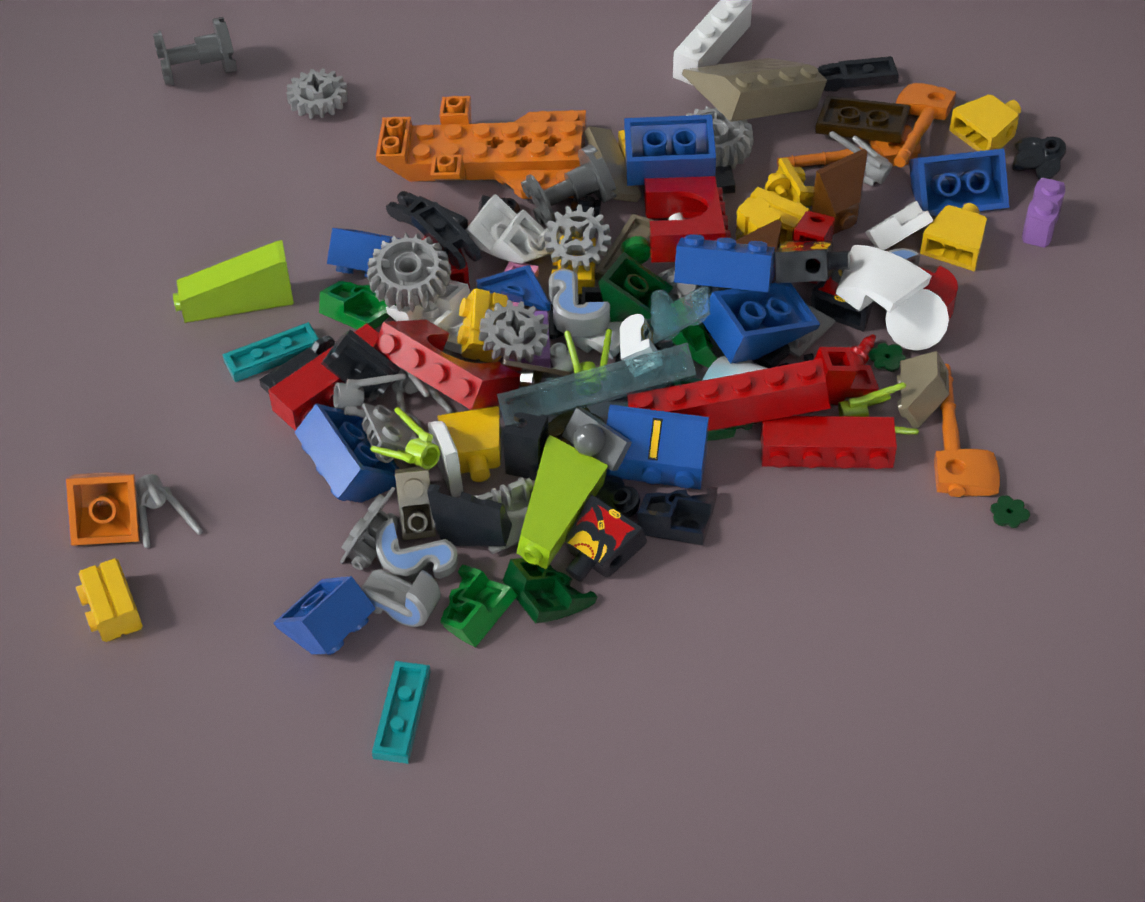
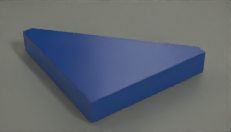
M530 265L476 280L478 289L507 295L508 300L520 303L522 301L526 306H534L542 311H550V301Z

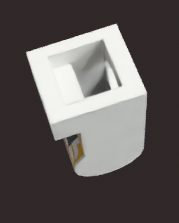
M641 314L629 316L620 325L621 360L634 377L663 365L662 356L653 345L656 339L655 332Z

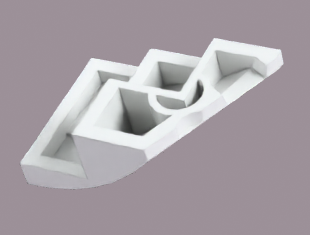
M496 194L487 201L465 230L479 249L510 262L523 264L553 253L546 252L545 245L548 241L544 239V233L551 231L548 228L544 229L524 209L516 214ZM559 232L558 237H557V243H558V245H559L560 237L562 236V234H561L560 232Z
M854 245L850 251V269L843 271L836 294L858 311H861L875 301L888 312H891L926 287L932 276L917 265L891 252L865 245Z
M450 280L449 286H445L446 291L444 295H437L438 300L436 304L427 301L426 309L421 307V305H417L412 312L409 306H405L400 312L395 305L390 308L386 307L388 315L396 321L426 319L450 334L444 348L461 354L462 344L457 343V336L461 325H463L464 317L459 316V308L462 299L467 298L470 294L468 284Z

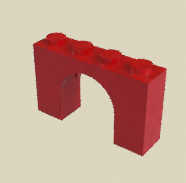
M715 176L644 179L646 218H669L679 212L682 213L684 218H688L685 220L650 221L651 263L675 262L676 246L681 237L685 238L686 235H701L704 237V240L717 241L718 238H731V232L728 230V216L725 215L722 187H717Z
M426 319L383 322L373 348L395 365L470 410L512 404L520 385L521 374L503 366L500 362L472 363L444 353L443 349L450 333Z

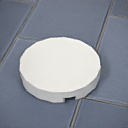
M922 289L893 311H887L885 321L887 331L894 342L905 349L919 351L928 349L940 342L947 332L949 316L947 307L942 299L932 291Z

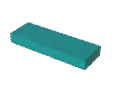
M307 322L224 353L222 356L233 380L237 382L286 363L309 347L312 348L315 341L319 338L311 324Z
M395 661L372 749L373 759L409 764L431 673L430 665Z

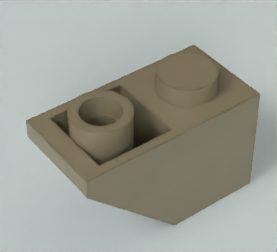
M937 351L900 361L901 374L897 375V383L904 382L906 387L900 390L901 399H898L897 405L901 417H906L912 428L920 427L949 395L948 369Z
M422 467L395 469L403 540L435 537V523L428 498V488L430 485L429 469Z

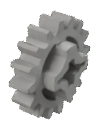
M323 68L319 73L315 72L314 69H310V73L306 75L300 72V78L293 77L291 79L292 84L287 85L286 94L291 110H298L299 116L308 113L310 119L315 114L321 118H324L327 112L334 115V109L342 110L343 103L348 101L347 84L343 81L342 76L336 77L335 71L327 74Z
M579 204L574 212H572L569 206H566L565 215L556 212V223L553 221L547 222V227L551 232L544 233V239L548 241L545 245L546 252H553L551 255L552 262L555 263L561 260V269H566L568 265H572L573 271L576 273L581 265L584 266L586 271H589V263L592 261L596 265H600L599 255H608V248L604 245L611 244V237L607 235L610 232L609 224L602 225L604 216L601 214L594 217V208L592 207L587 212H583L582 205ZM561 230L563 232L564 238L560 240V244L558 245L557 237ZM597 232L598 241L596 246L594 247L591 239L595 237V233ZM576 236L577 238H581L583 236V240L579 241L578 239H574L572 241V237Z
M507 300L506 307L495 303L494 311L487 309L485 318H481L479 341H484L483 350L489 351L492 349L493 359L502 356L504 357L503 360L514 359L515 362H521V359L525 358L526 361L531 363L534 354L541 356L543 347H546L549 326L543 324L544 315L535 316L536 308L532 306L527 310L524 308V302L520 301L518 306H513L511 300Z

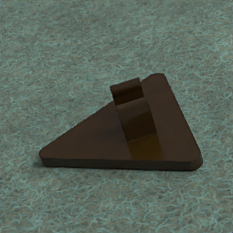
M502 360L503 366L521 374L520 386L526 387L527 390L539 391L542 378L572 377L571 372Z

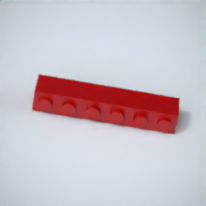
M822 358L627 395L628 407L709 417L708 431L831 409Z

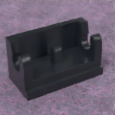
M352 330L339 337L321 363L345 383L347 379L360 380L395 375L401 370ZM391 382L362 386L364 398L371 403L374 402L379 394L382 395Z
M522 412L515 413L514 420L524 422L527 425L523 428L505 425L503 430L505 474L525 479L530 478L535 481L545 443L549 437L548 415L541 414V416Z

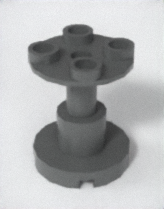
M224 17L212 19L214 33L194 37L195 43L166 49L161 30L153 34L158 59L164 58L160 60L165 85H174L172 65L199 60L201 65L221 60L225 73L237 71L236 60H233L231 56L234 51Z
M590 144L578 150L581 166L565 173L564 181L545 190L542 189L538 181L531 174L527 175L526 180L521 182L525 195L528 198L532 197L536 206L533 208V213L540 225L544 223L547 226L548 221L556 223L551 206L571 196L578 200L594 192L603 203L616 197L617 194L611 192L616 189L612 175L603 157L596 159L594 153L598 152V150Z

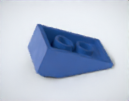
M772 283L769 292L740 289L712 292L700 318L730 364L758 359L817 330L820 326L817 318L791 283Z

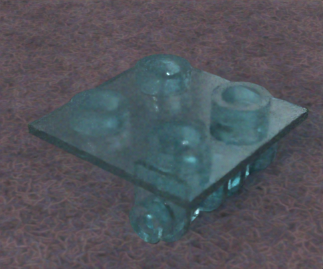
M701 286L675 301L664 290L653 292L651 295V325L653 327L654 344L663 339L670 340L674 338L680 330L690 325H698L710 315L709 286Z

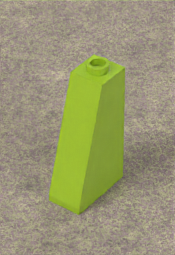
M283 241L272 242L176 280L178 293H173L176 312L182 311L184 323L293 305L294 301Z
M549 435L545 443L516 554L522 556L530 564H537L547 569L566 541L567 535L591 495L596 496L603 486L608 465L591 456L579 453L574 447Z

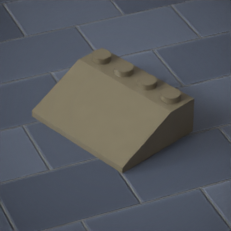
M773 58L683 69L682 75L730 122L816 109L827 79L818 72V69L810 64Z

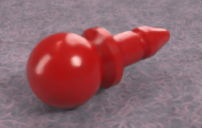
M875 334L865 337L858 346L850 348L856 365H865L868 362V353L875 344Z

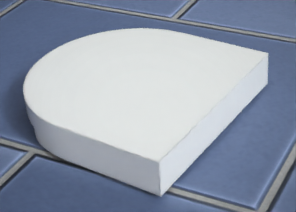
M429 422L428 430L429 434L433 435L432 443L436 444L440 449V458L437 462L450 496L460 497L461 492H463L456 446L444 422Z

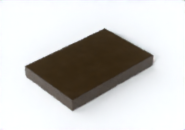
M826 96L816 122L815 134L830 135V132L833 131L841 137L853 138V136H857L860 139L901 143L910 116L911 106Z

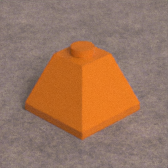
M104 472L74 474L66 478L71 546L140 541L135 474Z

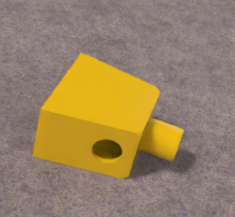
M988 94L954 108L949 131L976 151L1001 149L1016 134L1021 107L1015 100L1003 103L995 96Z
M973 203L964 204L962 209L952 205L945 206L925 229L920 254L975 271L987 218L979 214V208Z
M499 406L437 415L438 421L446 424L456 446L461 474L470 472V477L475 482L487 480L490 477L489 469L498 468L501 465Z

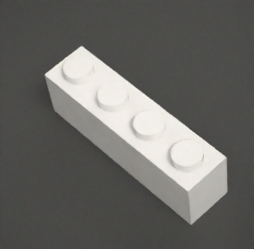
M720 0L674 51L673 78L691 84L682 75L683 69L717 65L750 27L752 0Z

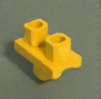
M780 158L778 170L776 173H771L768 176L769 180L765 184V190L774 191L779 196L792 202H799L804 206H812L814 186H805L803 184L806 179L802 167H793L788 158Z

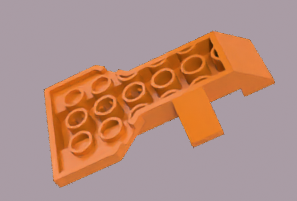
M470 96L442 97L439 114L441 125H412L411 117H383L376 151V161L410 182L497 180L502 185L506 183L513 188L514 194L521 199H532V197L528 198L525 195L521 186V182L526 180L527 175H533L542 189L545 190L564 181L565 173L581 166L578 150L585 146L586 110L528 112L514 122L472 124Z

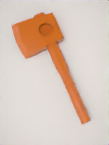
M925 83L909 84L901 91L896 104L910 105V114L919 117L915 122L912 132L908 134L904 145L897 152L894 164L897 167H904L906 162L911 159L912 152L920 143L921 137L928 130L934 119L946 120L955 104V91Z
M906 125L901 143L868 140L871 145L870 147L879 155L888 159V162L892 163L893 166H896L894 160L897 152L904 145L908 134L912 132V128L910 125ZM920 143L912 152L911 159L917 158L918 154L921 153ZM844 149L799 156L792 155L782 158H788L793 167H805L834 163L854 152ZM777 158V167H779L778 161L780 158Z
M945 364L949 373V395L940 406L943 416L944 450L936 451L935 453L936 490L939 493H948L952 497L999 494L1000 473L994 452L982 449H961L952 384L954 380L951 375V366Z

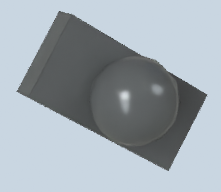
M582 407L575 409L562 434V437L574 444V448L579 453L591 456L607 464L608 469L611 471L619 469L632 444V441Z

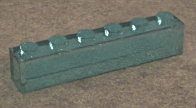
M688 343L497 394L505 425L519 426L526 423L515 421V413L522 412L536 416L544 414L548 415L549 418L574 411L579 407L585 408L626 397L629 394L640 393L695 378L696 371Z

